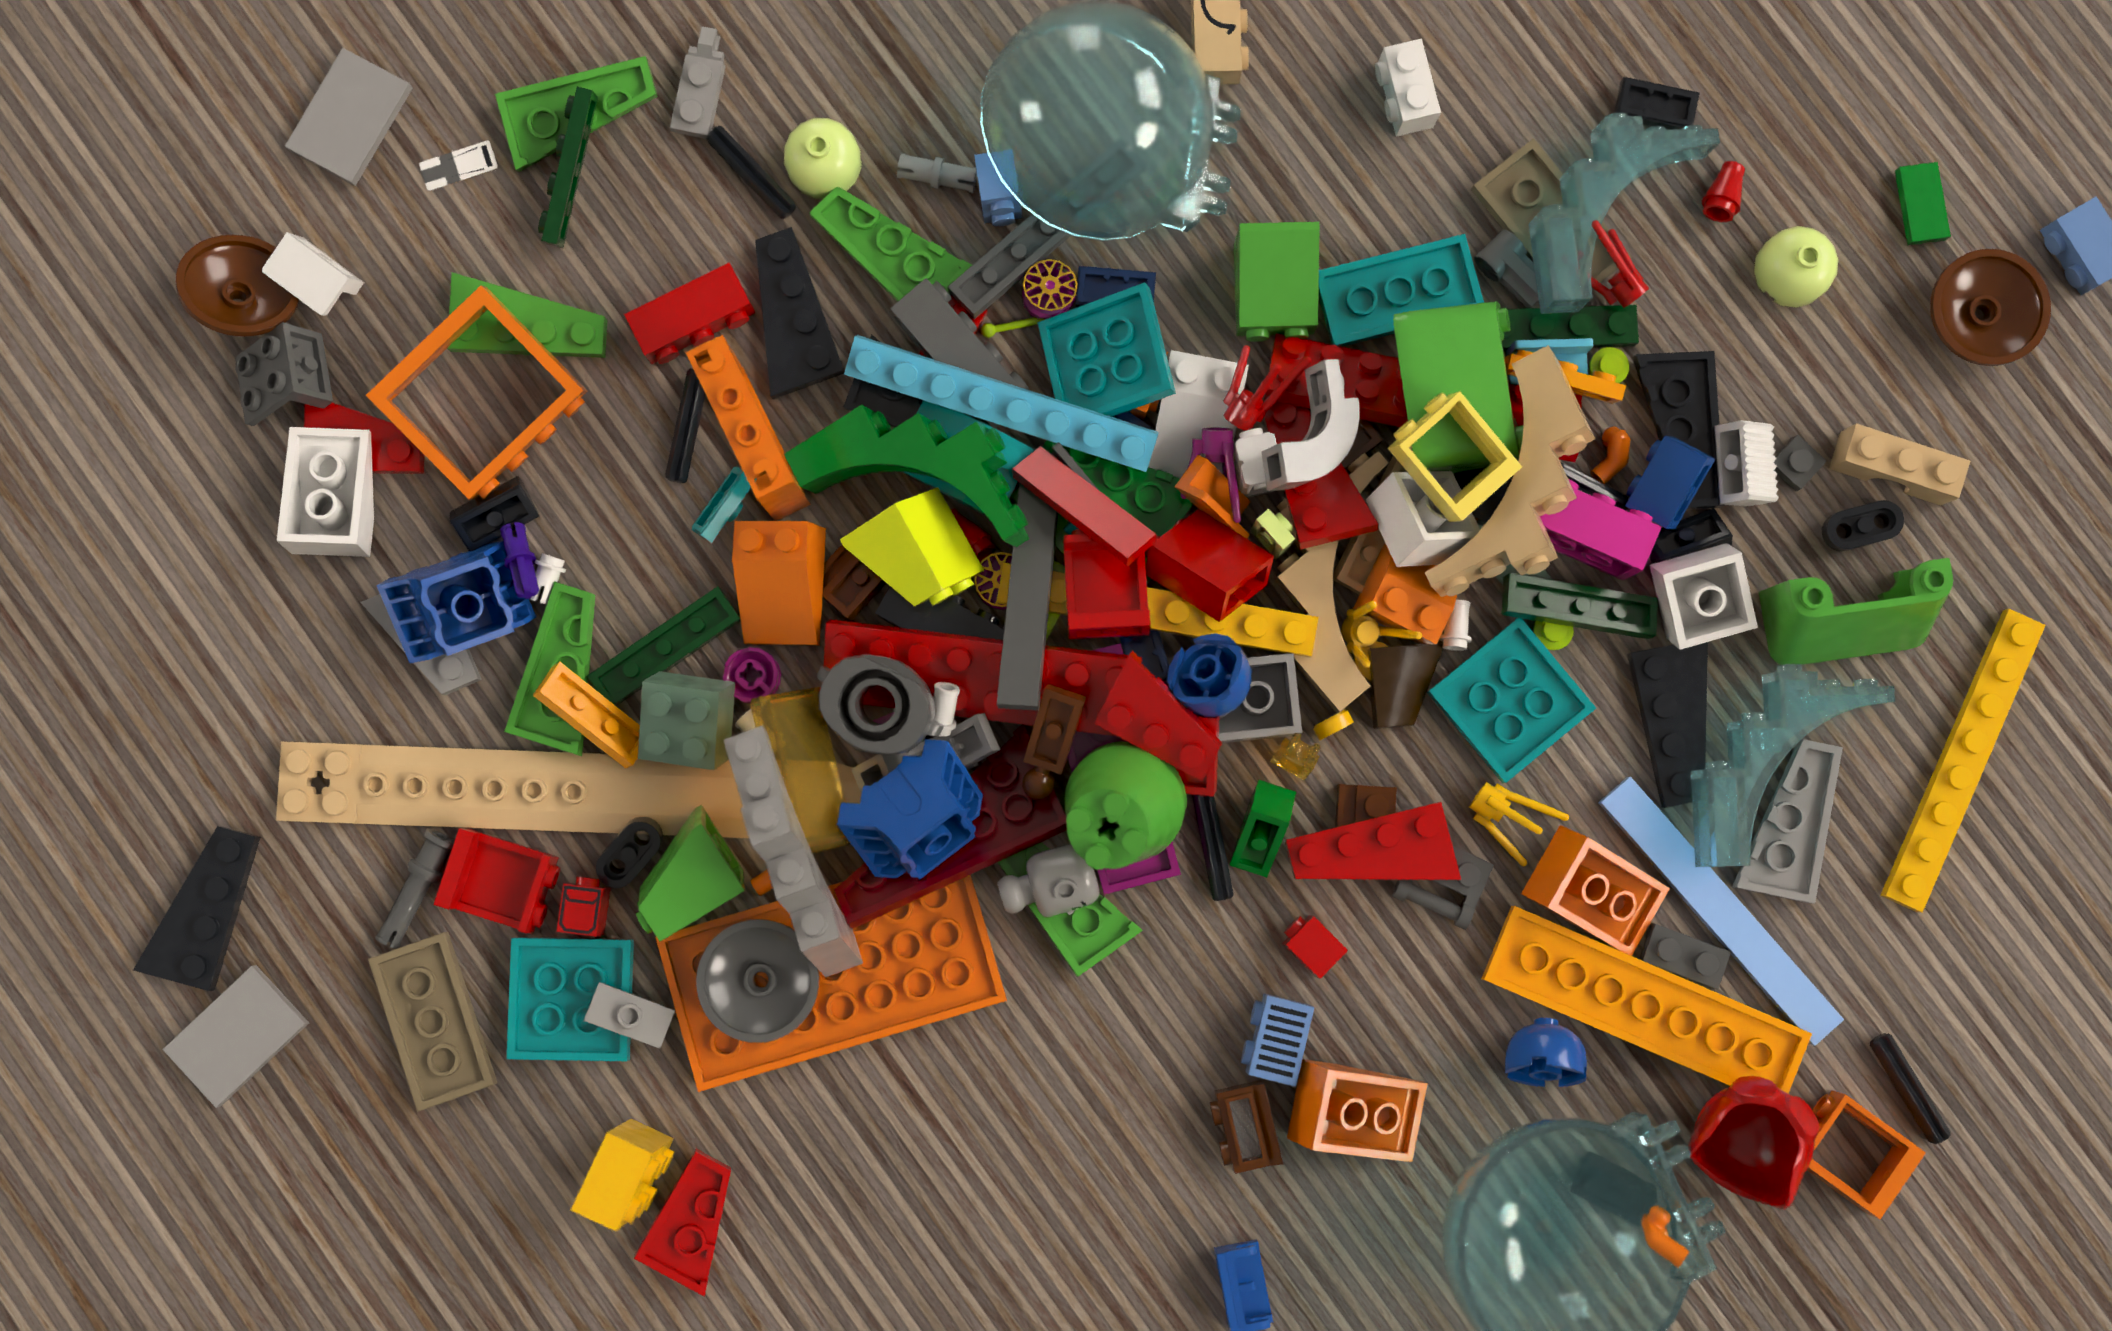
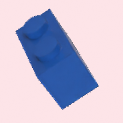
M1664 436L1662 441L1656 440L1646 456V461L1650 463L1643 475H1637L1631 482L1626 493L1630 498L1625 506L1647 513L1653 518V522L1666 529H1676L1715 459L1675 437Z

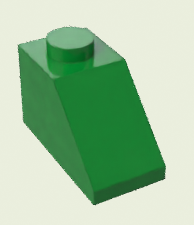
M1258 779L1243 819L1230 860V866L1266 878L1268 877L1290 823L1296 791Z

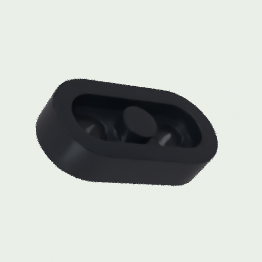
M1887 500L1846 509L1829 516L1822 526V537L1824 542L1836 551H1848L1875 544L1897 536L1903 528L1904 515L1895 503ZM1875 516L1883 519L1884 526L1882 529L1875 526ZM1837 526L1845 528L1846 537L1844 539L1837 535Z
M636 817L630 820L600 855L596 863V874L599 880L612 888H622L631 883L659 850L663 841V831L660 825L648 817ZM637 832H647L650 839L641 840L637 836ZM619 859L623 861L625 868H616L612 860Z

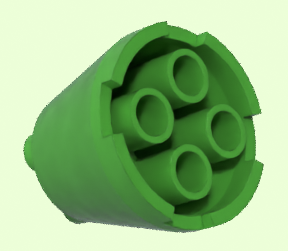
M1125 741L1105 744L1087 754L1071 774L1065 793L1066 824L1070 843L1077 854L1086 861L1088 866L1098 870L1103 868H1121L1149 859L1162 852L1178 834L1187 807L1185 787L1176 768Z

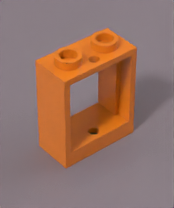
M1832 1090L1829 1095H1823L1813 1108V1112L1819 1122V1132L1815 1138L1814 1150L1842 1110L1892 1147L1860 1193L1813 1159L1807 1171L1866 1214L1881 1219L1926 1152L1846 1094Z

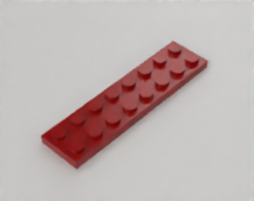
M1276 333L1269 372L1276 363L1281 365V370L1265 393L1264 400L1272 394L1305 357L1309 356L1312 359L1307 368L1323 360L1339 359L1340 372L1345 382L1344 397L1359 398V419L1401 427L1408 422L1399 358L1297 337L1285 339V335ZM1305 371L1276 402L1310 409ZM1508 381L1513 417L1516 419L1518 426L1524 425L1520 387L1519 385L1510 384V381ZM1574 394L1582 409V395ZM1579 452L1573 455L1564 454L1558 458L1559 460L1575 463Z
M832 619L826 622L824 666L830 669L846 657L866 654L890 657L911 667L925 681L932 696H934V685L938 682L957 685L960 693L958 694L954 716L971 718L976 714L985 713L987 720L1034 726L1038 710L1004 709L997 706L1003 640ZM1045 645L1040 703L1047 684L1086 696L1076 731L1116 736L1094 724L1128 655ZM875 685L865 694L863 704L895 708V699L888 689Z

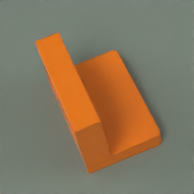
M1197 455L1175 487L1198 509L1248 539L1250 534L1233 520L1228 479L1207 458ZM1238 489L1240 513L1242 514L1251 501Z

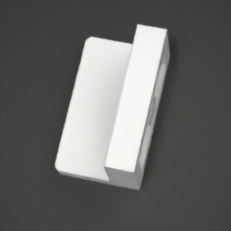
M286 232L262 268L264 274L319 315L323 316L329 313L342 292L356 295L364 284L363 281L305 238Z

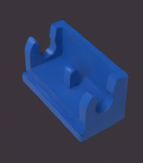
M1258 1240L1214 1247L1229 1330L1259 1331L1270 1328L1273 1318Z

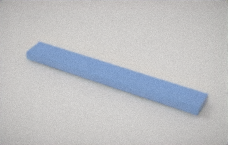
M1631 776L1625 778L1598 802L1726 950L1731 952L1733 958L1790 1023L1812 1033L1809 1040L1810 1045H1817L1844 1021L1842 1016Z

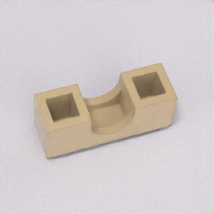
M1856 423L1840 432L1829 469L1864 481L1872 478L1895 481L1905 485L1904 494L1941 506L1960 498L1970 460Z

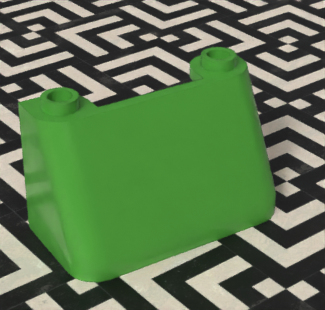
M1495 301L1413 310L1394 314V332L1408 421L1411 419L1415 422L1419 421L1427 413L1424 409L1425 405L1438 394L1443 392L1447 396L1461 392L1518 461L1523 441L1524 425L1518 426L1516 419L1513 417L1502 340H1504V332L1511 330L1507 308H1500V304ZM1449 412L1412 444L1413 453L1428 471H1452V473L1488 467L1491 464Z
M1950 558L1929 560L1918 564L1913 569L1893 573L1895 580L1893 587L1887 592L1879 594L1877 601L1834 607L1830 587L1823 580L1813 577L1788 580L1760 591L1759 598L1770 656L1776 663L1782 666H1797L1903 651L1920 646L1926 641L1953 586Z

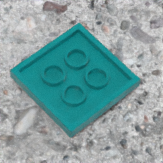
M1145 282L1037 322L1055 399L1112 417L1176 394L1151 290Z
M1516 618L1427 691L1428 695L1502 784L1507 783L1596 709L1595 705L1522 618Z
M511 938L506 1059L629 1061L631 1038L584 1021V1018L599 982L632 994L634 940Z

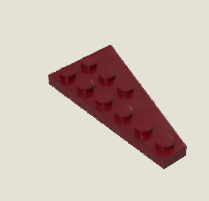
M1023 724L1013 732L1014 737L1004 744L999 751L986 757L987 760L970 774L983 794L980 815L972 821L976 827L974 839L920 880L917 877H911L907 871L898 878L875 877L866 863H864L834 889L846 922L851 929L1067 830L1066 815L1054 789L1047 798L1041 800L1030 798L1023 790L1022 781L1025 774L1035 768L1034 765L1023 762L1030 740Z

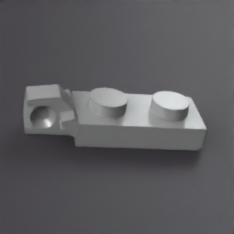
M702 26L697 47L689 46L688 55H685L670 124V130L673 133L707 139V135L712 131L726 68L724 52L718 51L720 36L717 34V29Z

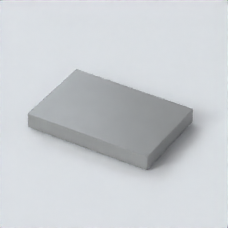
M342 48L285 147L292 153L356 186L413 87L401 78Z
M253 965L162 1050L213 1106L217 1108L221 1107L301 1032L309 1022L257 965Z

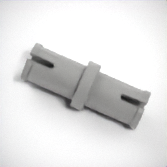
M905 153L900 155L898 162L900 170H897V178L930 183V187L935 189L945 186L966 190L971 193L974 192L977 180L975 179V176H977L976 167L971 168L946 163L944 158L941 157L930 160L906 155Z

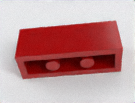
M729 262L624 314L648 361L651 364L657 361L659 364H664L677 358L680 350L692 344L694 347H698L711 341L715 337L714 333L726 327L728 329H735L749 321V316L756 312Z

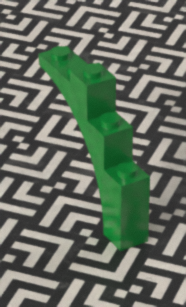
M860 405L784 454L800 487L812 493L818 494L845 480L871 473L910 472L926 475L945 481L966 494L993 523L1003 541L1017 547L1030 539L1024 529L1028 525L1027 519L1018 505L1011 504L1006 495V492L1010 491L1009 485L1001 472L997 470L1007 464L1002 450L1006 448L1005 444L994 428L988 429L977 421L948 439L945 430L936 419L932 421L917 413L891 430L888 421L880 411L874 412L864 405Z

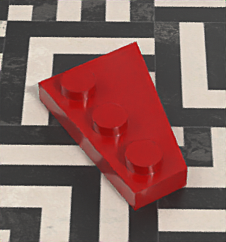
M335 403L329 404L324 409L305 404L304 427L359 429L371 432L372 474H424L425 455L393 423Z
M1132 650L1094 724L1202 781L1223 742L1192 711L1185 708L1168 691L1169 687L1159 677L1156 678L1141 663V658Z
M696 1148L634 1254V1259L705 1297L731 1167Z

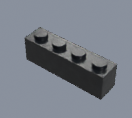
M890 586L875 612L878 618L898 628L999 640L1004 638V629L997 626L1000 619L980 608L975 614L962 607L965 600L957 595H952L932 606L930 600L913 606Z

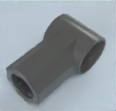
M1503 229L1474 257V261L1484 275L1492 281H1500L1526 308H1531L1555 283L1526 256L1527 251L1523 243L1513 233Z

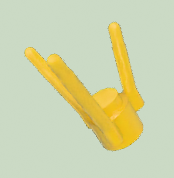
M1370 601L1357 609H1348L1346 613L1347 618L1344 620L1341 630L1343 638L1348 643L1346 646L1348 652L1353 653L1366 668L1370 666V661L1360 648L1373 645L1379 636L1418 640L1422 638L1421 632L1379 626L1375 619L1365 616V614L1376 608L1377 603L1375 601Z
M1485 782L1469 806L1470 809L1476 812L1473 820L1484 826L1501 846L1524 867L1527 865V860L1490 820L1493 819L1499 822L1506 815L1538 835L1543 832L1540 826L1509 807L1511 802L1508 800L1563 821H1567L1569 815L1509 791L1498 783L1492 786Z

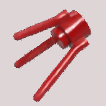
M1594 220L1591 224L1594 231L1619 269V272L1608 280L1612 287L1608 289L1565 257H1560L1559 263L1600 293L1610 306L1618 301L1625 308L1642 296L1649 287L1635 268L1616 231L1610 229L1607 234L1601 224Z
M1243 346L1230 389L1223 400L1228 405L1223 415L1224 418L1244 431L1252 429L1256 421H1262L1267 411L1312 362L1311 357H1305L1272 394L1263 401L1262 397L1281 370V365L1276 363L1255 393L1244 389L1239 395V387L1250 353V346Z

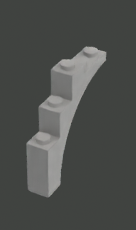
M762 725L725 739L724 744L743 805L740 809L751 846L766 862L776 899L791 916L801 952L825 977L863 964L853 929L848 926L843 913L832 896L805 838L785 787L766 729Z

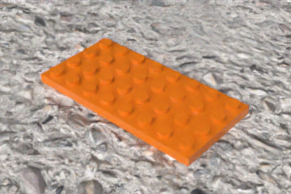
M971 875L854 928L853 932L863 964L825 977L819 971L818 995L808 1017L791 1033L769 1042L751 1043L740 1041L726 1035L714 1026L701 1007L697 994L696 977L700 959L709 943L720 932L736 923L764 919L784 924L794 930L790 914L778 901L680 929L662 941L655 937L698 1092L1007 1001ZM840 882L837 884L828 886V888L842 912L839 901L834 891V889L842 883ZM758 972L755 976L756 984L760 987H765L769 982L768 975L764 972Z

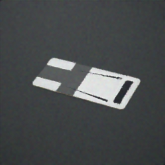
M488 140L420 162L419 164L426 188L429 191L497 169L498 167L490 141Z

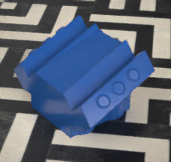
M503 541L486 544L474 551L460 553L448 560L414 569L402 576L388 578L376 585L409 663L429 660L443 654L446 656L455 654L512 633L514 628L525 625L536 618L529 599L518 598L515 594L510 570L504 565V559L507 555Z
M925 739L922 757L903 755L902 762L894 770L871 786L863 785L860 804L841 803L837 825L875 877L898 878L907 871L911 877H917L920 880L975 838L976 827L972 821L980 815L983 794L948 741Z

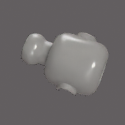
M1071 843L1032 855L1026 863L1027 875L1020 877L1007 875L997 882L1005 911L1008 913H1018L1026 905L1036 903L1038 911L1044 917H1051L1065 912L1071 915L1076 909L1093 904L1099 897V886L1094 869L1088 866L1086 861L1077 854Z

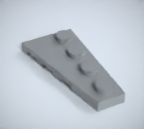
M1805 739L1798 740L1732 885L1733 888L1815 904L1843 747Z

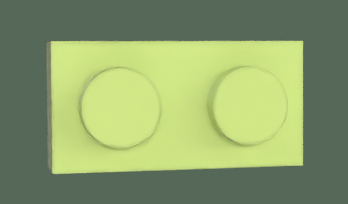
M1269 509L1256 519L1250 530L1264 548L1274 555L1275 560L1287 551L1295 540L1291 534L1294 528L1281 513L1278 512L1274 515Z

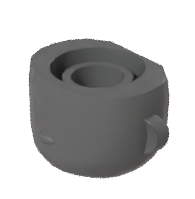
M866 654L846 657L831 669L824 665H821L817 677L822 682L819 692V709L824 720L835 733L851 744L857 751L897 755L910 752L924 740L926 735L940 736L944 725L934 720L935 700L925 681L905 663L890 657ZM875 685L888 689L895 699L894 714L884 724L873 722L868 718L863 707L865 694Z

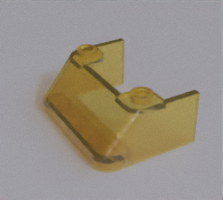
M819 686L750 699L755 728L763 725L768 733L785 787L813 856L852 846L837 825L841 803H846L828 724L825 722L819 709V692L821 689Z

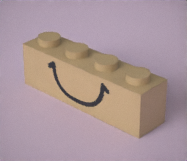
M1191 0L1193 85L1239 84L1242 70H1248V46H1241V33H1247L1248 16L1247 9H1240V0Z

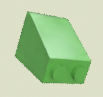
M1319 222L1239 224L1233 245L1236 336H1246L1247 341L1259 342L1268 340L1269 335H1276V333L1285 335V339L1288 337L1307 339L1308 335L1315 333L1318 326Z
M702 804L693 810L640 886L639 901L637 902L639 912L636 913L637 919L647 934L654 932L659 941L664 940L745 891L743 869Z

